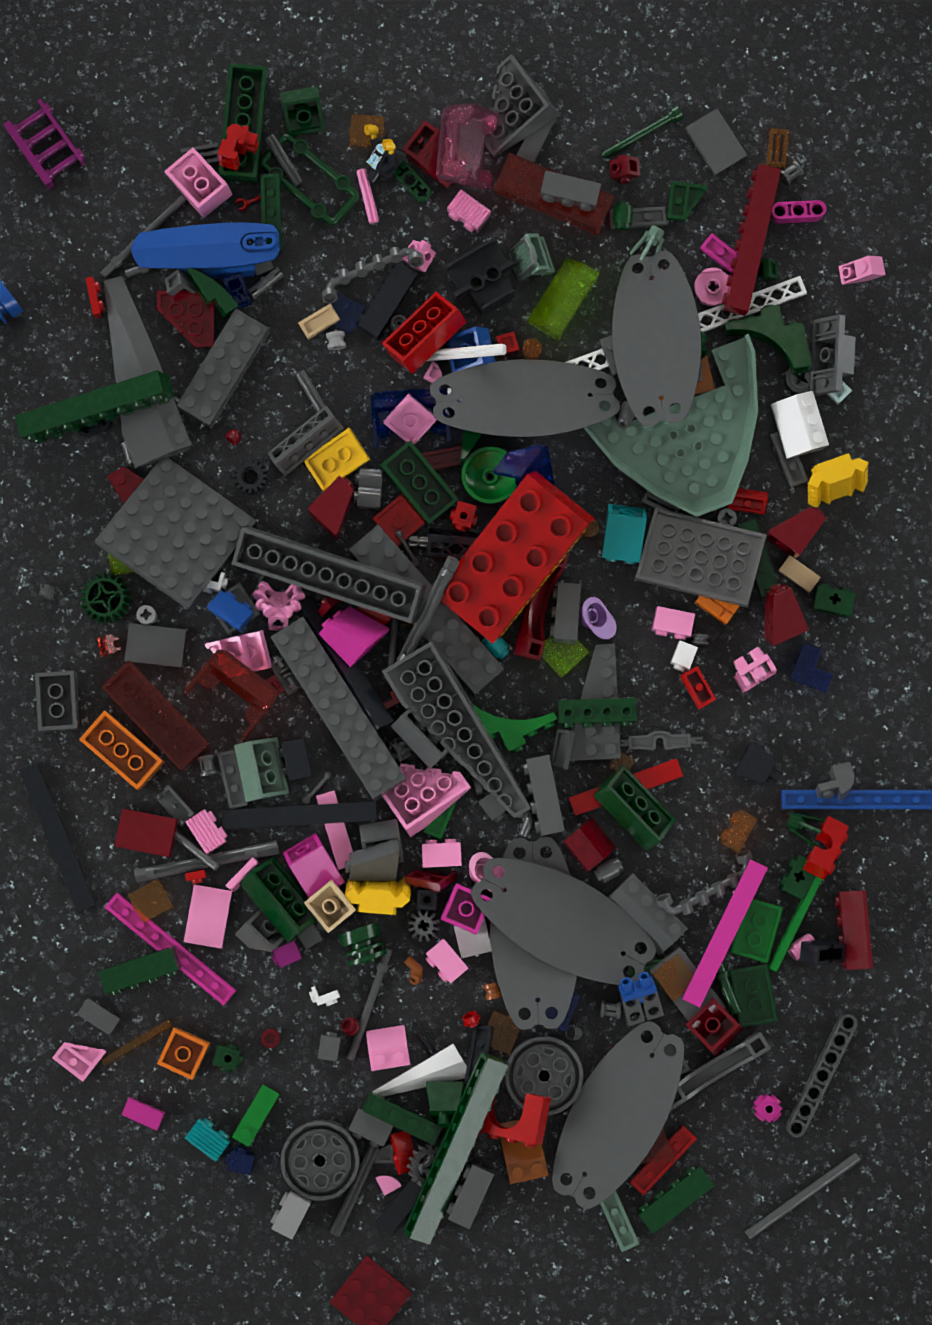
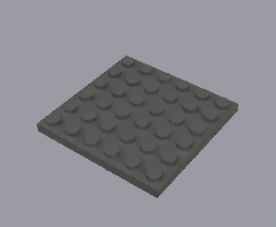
M167 457L159 460L95 539V544L183 607L189 609L235 551L242 527L249 526L253 528L257 520Z

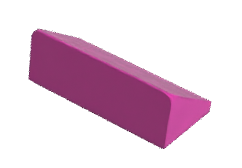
M132 1097L128 1098L122 1113L123 1116L156 1131L165 1112Z

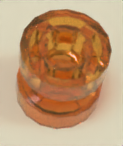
M536 339L527 340L523 345L522 353L524 358L537 360L542 351L541 343Z

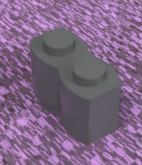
M360 468V473H356L355 484L359 485L358 492H354V503H357V507L361 509L381 510L383 470Z

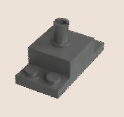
M839 314L813 321L810 391H813L814 396L842 391V377L854 375V368L859 365V362L855 361L860 360L855 355L856 337L844 335V315Z

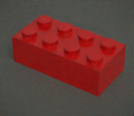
M435 292L381 344L394 360L413 374L467 321L458 308L438 292Z

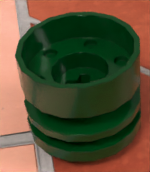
M377 922L338 935L342 947L351 946L352 948L351 951L344 954L345 957L351 955L355 957V959L347 962L348 967L352 965L361 966L376 961L387 954L386 949L376 950V947L384 944L383 941L374 942L373 938L380 935Z

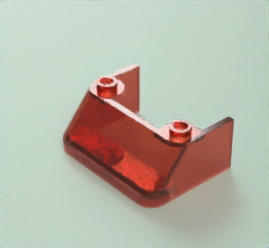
M220 649L214 652L184 689V697L188 698L198 684L206 689H213L221 681L250 704L245 712V718L250 723V726L242 734L241 739L242 742H246L276 701L277 691L231 653Z

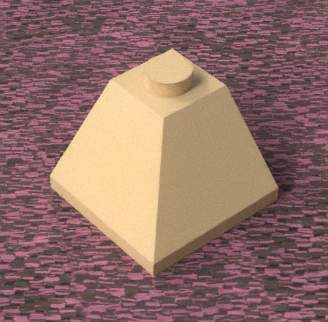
M330 880L304 902L328 933L356 911L333 880Z

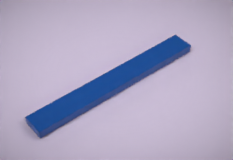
M781 790V809H932V790H851L847 797L838 801L836 794L827 799L824 797L817 798L816 790Z

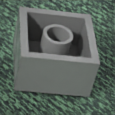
M291 1189L290 1193L285 1192L279 1204L282 1206L281 1210H276L270 1221L273 1224L271 1229L293 1239L312 1200L300 1196L293 1189Z

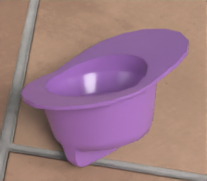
M596 597L586 599L583 606L579 608L580 623L584 627L591 629L597 637L610 639L616 633L617 628L613 616L600 599Z

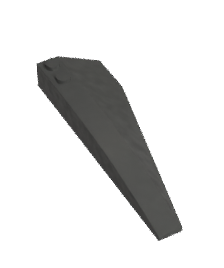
M122 276L104 281L116 383L156 370L163 373ZM173 398L169 399V402L165 404H153L151 408L146 410H134V413L131 415H120L122 435L135 468L189 451L191 442Z
M434 640L382 671L400 703L406 709L410 708L412 710L411 714L419 722L422 721L423 724L428 726L426 729L432 736L435 735L436 738L441 739L440 744L514 818L531 809L494 740Z

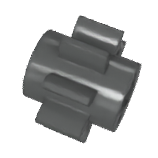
M400 736L389 742L388 751L393 759L398 758L400 762L411 756L410 752L412 749Z

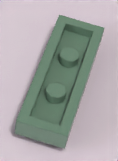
M615 1190L600 1204L620 1250L623 1252L639 1245V1242Z

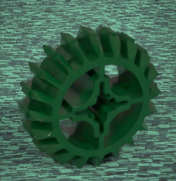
M106 572L102 573V578H100L99 574H95V581L89 577L88 580L91 584H83L87 590H80V593L84 594L85 597H80L79 600L86 602L81 605V608H88L84 614L89 615L92 613L90 615L91 620H94L97 616V623H101L102 618H104L105 624L109 623V618L115 623L116 619L114 616L117 615L119 619H122L123 617L120 612L123 611L126 614L128 612L124 606H131L126 600L132 599V596L125 595L130 592V588H124L127 584L125 581L119 584L121 581L120 576H117L114 580L113 573H110L109 578H107ZM103 583L113 584L119 590L109 592ZM98 586V595L90 601L93 590ZM104 593L107 596H110V599H108L109 601L107 602L108 605L103 600H101V598H103L102 596L104 595ZM121 596L119 605L113 610V601ZM104 605L108 613H99L92 606Z

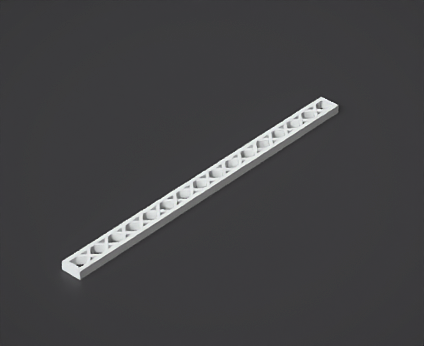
M801 276L753 293L749 311L745 316L735 314L732 317L734 313H730L727 319L718 317L720 310L724 308V304L698 313L699 321L704 316L713 319L711 325L708 326L700 323V330L704 333L723 326L731 319L739 320L758 313L766 305L772 304L776 306L806 295L807 291ZM797 282L801 292L793 293L789 291L790 285ZM775 290L783 293L782 298L779 300L770 296ZM759 296L766 301L763 306L753 304L754 299ZM602 349L566 362L578 365L579 362L583 361L589 364V368L594 366L593 369L600 371L609 368L607 361L602 365L594 362L596 356H604Z

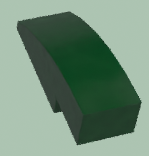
M193 268L187 270L186 275L207 306L214 302L224 318L233 313L235 308H238V304L232 296L213 279Z

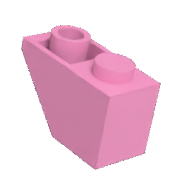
M866 256L838 266L842 285L870 281L885 275L883 259L880 256Z

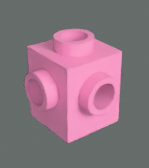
M413 240L408 248L421 252L424 259L422 266L413 269L426 272L436 252L431 249V245L428 242ZM408 256L403 257L402 260L409 265Z

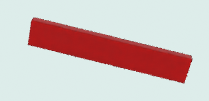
M677 758L633 774L646 789L683 777ZM600 787L568 798L575 816L602 806L593 796Z

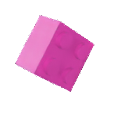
M456 883L440 920L477 935L485 915L475 904L471 895L472 890ZM480 894L483 901H490L492 899Z

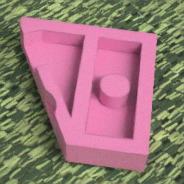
M64 1042L52 1059L84 1082L106 1051Z

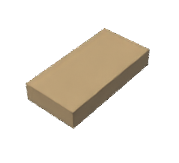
M330 303L298 322L309 340L341 320Z
M791 555L788 556L778 570L808 593L811 592L821 578Z

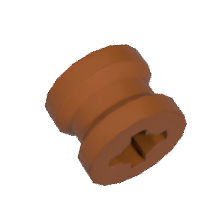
M498 981L482 985L486 991V1001L502 997Z

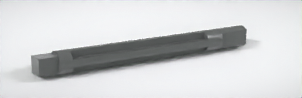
M447 557L396 662L416 651L459 565L457 558Z
M271 841L208 856L219 865L250 860L252 857L256 859L279 854L277 841ZM196 857L134 869V873L138 883L208 868L209 866Z

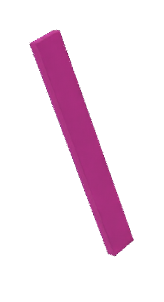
M750 859L682 998L683 1000L699 1008L701 1007L768 870L767 867Z
M118 892L104 907L155 950L160 951L175 946L181 964L180 970L223 1006L236 992V989Z

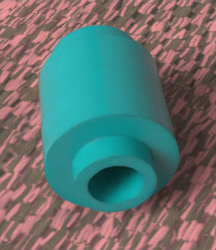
M501 637L493 644L486 638L482 640L486 649L496 660L499 657L503 659L510 652L508 650L510 646Z

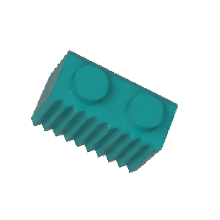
M199 1118L185 1139L216 1162L231 1142L228 1139L230 1136L221 1129L219 1132L213 1128L214 1124L207 1118L203 1120Z

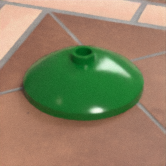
M480 448L470 454L463 465V485L468 494L479 502L486 504L502 502L510 497L518 485L519 469L517 463L507 451L501 448ZM492 474L494 479L488 480L487 475Z

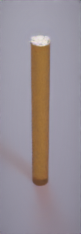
M166 1020L101 1059L104 1066L108 1065L172 1027L170 1020Z

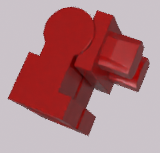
M232 124L227 128V139H222L217 154L220 166L238 171L240 166L239 154L245 155L246 151L256 153L259 141L258 135L251 133L248 126L243 125L241 127L238 124Z

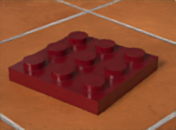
M366 1255L329 1302L356 1325H387L412 1292Z

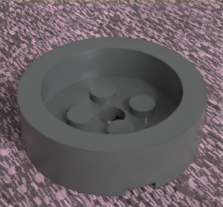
M546 1035L528 1038L518 1044L508 1057L505 1083L511 1098L522 1109L526 1094L550 1097L548 1115L562 1112L578 1097L583 1083L582 1064L575 1051L561 1039ZM546 1070L549 1072L550 1077L547 1081L539 1079L540 1071Z
M324 1119L308 1121L297 1127L286 1140L281 1153V1170L287 1184L300 1196L315 1201L333 1199L344 1193L353 1183L360 1163L358 1145L351 1133L342 1125ZM322 1155L325 1157L326 1162L323 1166L315 1164L314 1159L316 1156Z

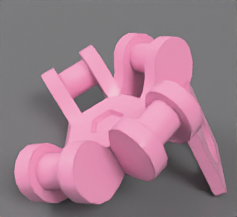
M261 581L258 585L259 589L253 593L254 598L257 600L255 608L263 611V615L268 618L269 630L280 631L288 626V618L293 615V612L301 610L299 601L305 599V594L301 591V587L293 584L286 591L279 592L274 591L268 583ZM276 620H280V622L284 624L282 626H276L273 623L276 622Z

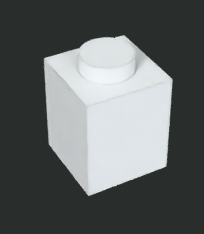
M679 641L670 664L674 665V669L682 672L685 669L689 670L698 647Z

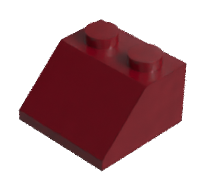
M714 998L685 1024L715 1056L743 1030L736 1020Z

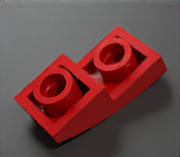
M401 1131L391 1134L389 1139L395 1153L392 1157L398 1175L411 1171L407 1165L411 1164L408 1158L414 1157L412 1152L414 1146L409 1133Z

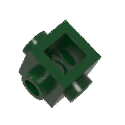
M227 1043L224 1046L219 1044L212 1064L220 1066L221 1071L231 1073V1070L235 1071L237 1067H241L244 1056L241 1055V1050H238L236 1045ZM227 1055H230V1056H231V1058H232L231 1061H228V1060L226 1059V1056H227Z

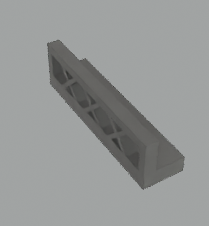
M326 405L269 451L268 455L275 466L286 476L343 430L344 427ZM328 414V416L325 419L320 421L324 415ZM282 451V454L276 458L275 455Z

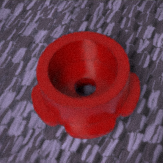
M475 1010L466 1013L462 1017L464 1026L476 1027L480 1023L481 1015H478Z

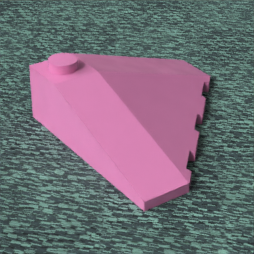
M400 763L398 767L407 781L382 797L409 837H412L427 827L471 787L460 772L453 771L452 774L441 773V769L426 767V770L415 769V765Z

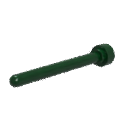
M677 105L672 107L666 116L602 152L601 157L607 159L667 123L679 122L684 119L681 110Z

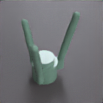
M651 226L649 231H645L643 237L630 251V255H633L645 240L648 243L639 259L640 261H643L651 245L656 246L658 244L656 253L660 252L664 242L662 238L664 231L657 226Z

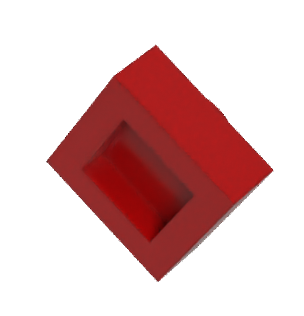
M514 331L496 336L497 344L506 345L505 355L519 351Z
M206 870L185 873L186 881H191L192 884L201 883L203 878H207Z

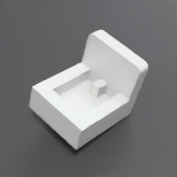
M221 572L218 582L210 581L203 592L212 594V591L219 593L222 589H226L228 583L226 574Z
M316 986L311 987L312 991L309 992L312 1002H317L318 1006L324 1003L327 1006L337 1003V998L340 997L338 989L319 996Z

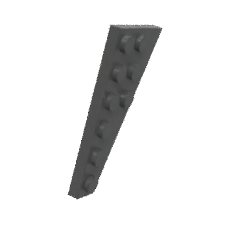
M615 644L595 645L581 699L618 698ZM614 723V727H602V724H594L592 728H584L583 724L575 725V728H572V731H575V737L569 762L621 759L619 723Z

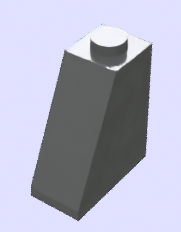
M392 839L351 852L349 854V861L345 862V872L349 873V880L396 881L400 853L398 839Z

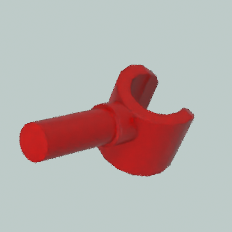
M261 195L246 201L241 198L237 199L236 204L244 202V206L238 210L246 211L248 205L261 200Z

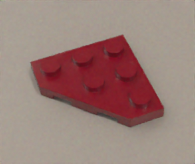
M181 290L174 296L168 294L167 291H157L158 312L195 348H212L215 343L214 302L207 306L197 290L194 294L188 290Z

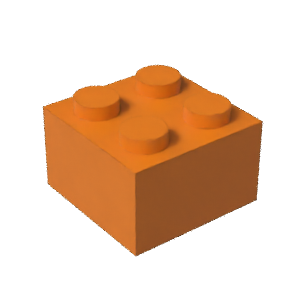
M174 1027L157 1064L193 1080L211 1043L178 1027Z

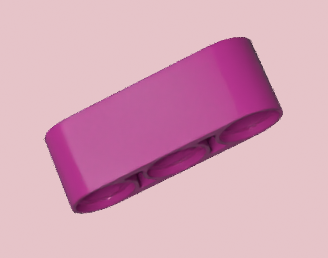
M819 200L778 202L772 207L770 219L778 224L817 222L823 218L826 212V205ZM812 208H819L821 214L813 213ZM779 209L784 215L777 216L774 211ZM793 209H800L802 215H796Z

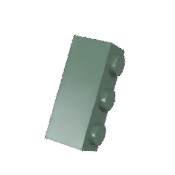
M278 737L234 745L246 802L289 794L287 780L283 772V761L279 753Z

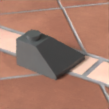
M261 909L235 934L248 948L272 952L285 939Z

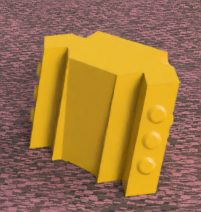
M848 453L815 465L811 469L812 476L808 482V504L818 508L821 501L830 504L835 499L844 496L851 497L855 489L864 492L868 483V462L860 458L852 460Z
M405 877L399 882L350 881L348 879L345 897L351 904H357V912L396 915V908H402L410 901L412 885L405 883Z

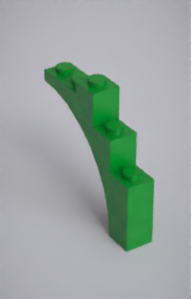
M473 705L492 739L497 737L496 733H499L508 752L513 751L514 754L524 749L523 745L526 744L524 736L530 738L538 734V729L544 727L546 730L554 726V721L557 720L554 712L539 718L510 720L493 716Z

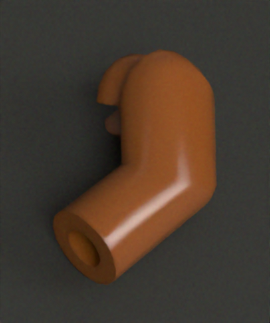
M409 956L404 963L411 969L410 983L417 985L423 979V967L414 958Z

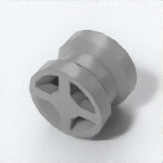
M344 331L326 333V339L329 340L328 350L346 348V342L343 340L345 336Z
M144 605L138 609L136 616L143 625H152L156 622L157 613L153 607Z

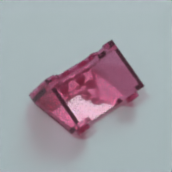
M475 103L453 104L444 108L441 116L436 169L437 177L440 180L480 189H492L493 176L489 171L482 170L485 134L493 133L497 129L499 114Z

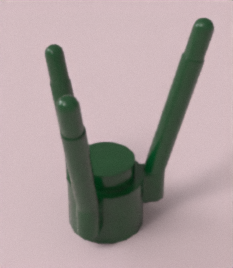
M798 811L796 814L792 812L786 824L787 827H790L789 831L795 833L813 848L817 846L798 830L805 827L820 834L822 832L820 829L806 824L804 819L824 822L825 819L805 815Z

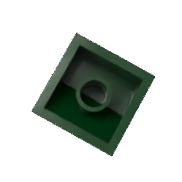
M317 86L280 92L288 134L295 136L325 130Z

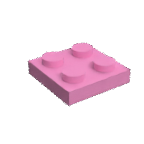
M408 393L383 422L404 441H411L415 445L437 419L434 418L432 412Z

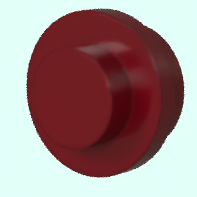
M354 1017L345 1018L341 1024V1030L348 1037L355 1035L359 1029V1021Z
M267 1029L261 1035V1042L267 1048H274L280 1042V1034L275 1029Z

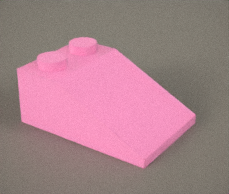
M194 148L190 149L164 171L203 218L233 195L228 184Z

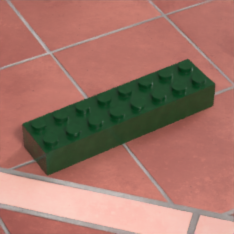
M156 370L15 415V420L20 438L39 444L45 442L46 438H58L68 431L70 433L77 432L83 426L93 427L102 420L112 421L121 414L123 416L131 415L134 413V410H146L156 403L159 405L169 402V399L175 397L169 376Z

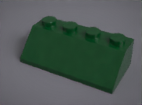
M624 765L613 773L593 795L645 851L658 844L676 820Z
M275 856L250 871L239 883L288 943L300 936L317 921L316 917L304 904L309 899L308 896Z

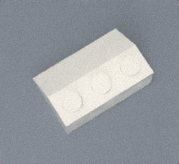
M813 391L797 394L771 404L787 459L820 451L829 445Z

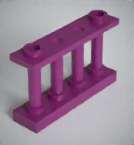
M39 99L40 110L18 125H12L9 120L3 125L49 190L54 187L52 180L55 175L77 160L82 167L86 164L83 160L85 155L81 149H76L51 115L53 110L48 103L44 104ZM45 115L52 123L29 140L21 138L20 134H22L24 129ZM57 130L63 139L41 154L33 155L31 152L32 146ZM68 145L73 154L52 169L44 170L41 166L43 161Z

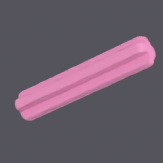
M359 169L357 170V177L368 221L370 224L379 222L370 182L367 179V170Z

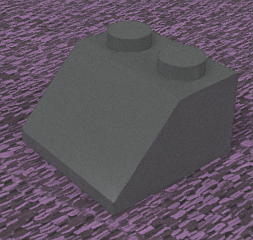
M397 819L359 825L363 849L392 839H398L400 851L398 863L404 862Z

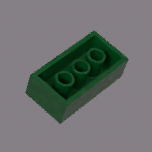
M408 441L380 465V468L427 525L459 500L411 441Z

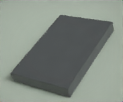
M718 108L685 127L686 132L714 176L747 157L746 152Z
M129 623L124 661L182 668L187 630Z

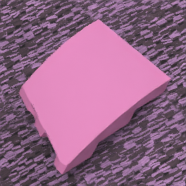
M263 630L205 644L206 648L210 649L216 656L215 660L223 667V671L229 678L272 667Z

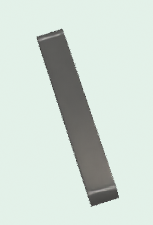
M842 1014L835 1023L787 1121L786 1130L793 1137L803 1136L857 1028V1019L853 1015ZM847 1017L852 1020L849 1028L843 1026V1020ZM837 1035H841L843 1043L837 1046L834 1043V1039ZM832 1052L835 1055V1059L833 1062L828 1063L826 1055ZM820 1070L826 1072L824 1080H818L817 1073ZM815 1087L818 1091L817 1096L810 1098L808 1092L811 1088ZM803 1105L809 1107V1112L806 1115L800 1114V1108ZM794 1123H799L801 1127L797 1133L791 1131V1126Z

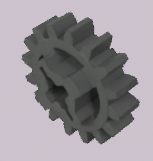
M425 1144V1148L418 1146L419 1151L413 1150L414 1157L408 1158L411 1161V1164L407 1165L411 1169L408 1175L412 1177L411 1180L422 1187L439 1150V1147L436 1145Z

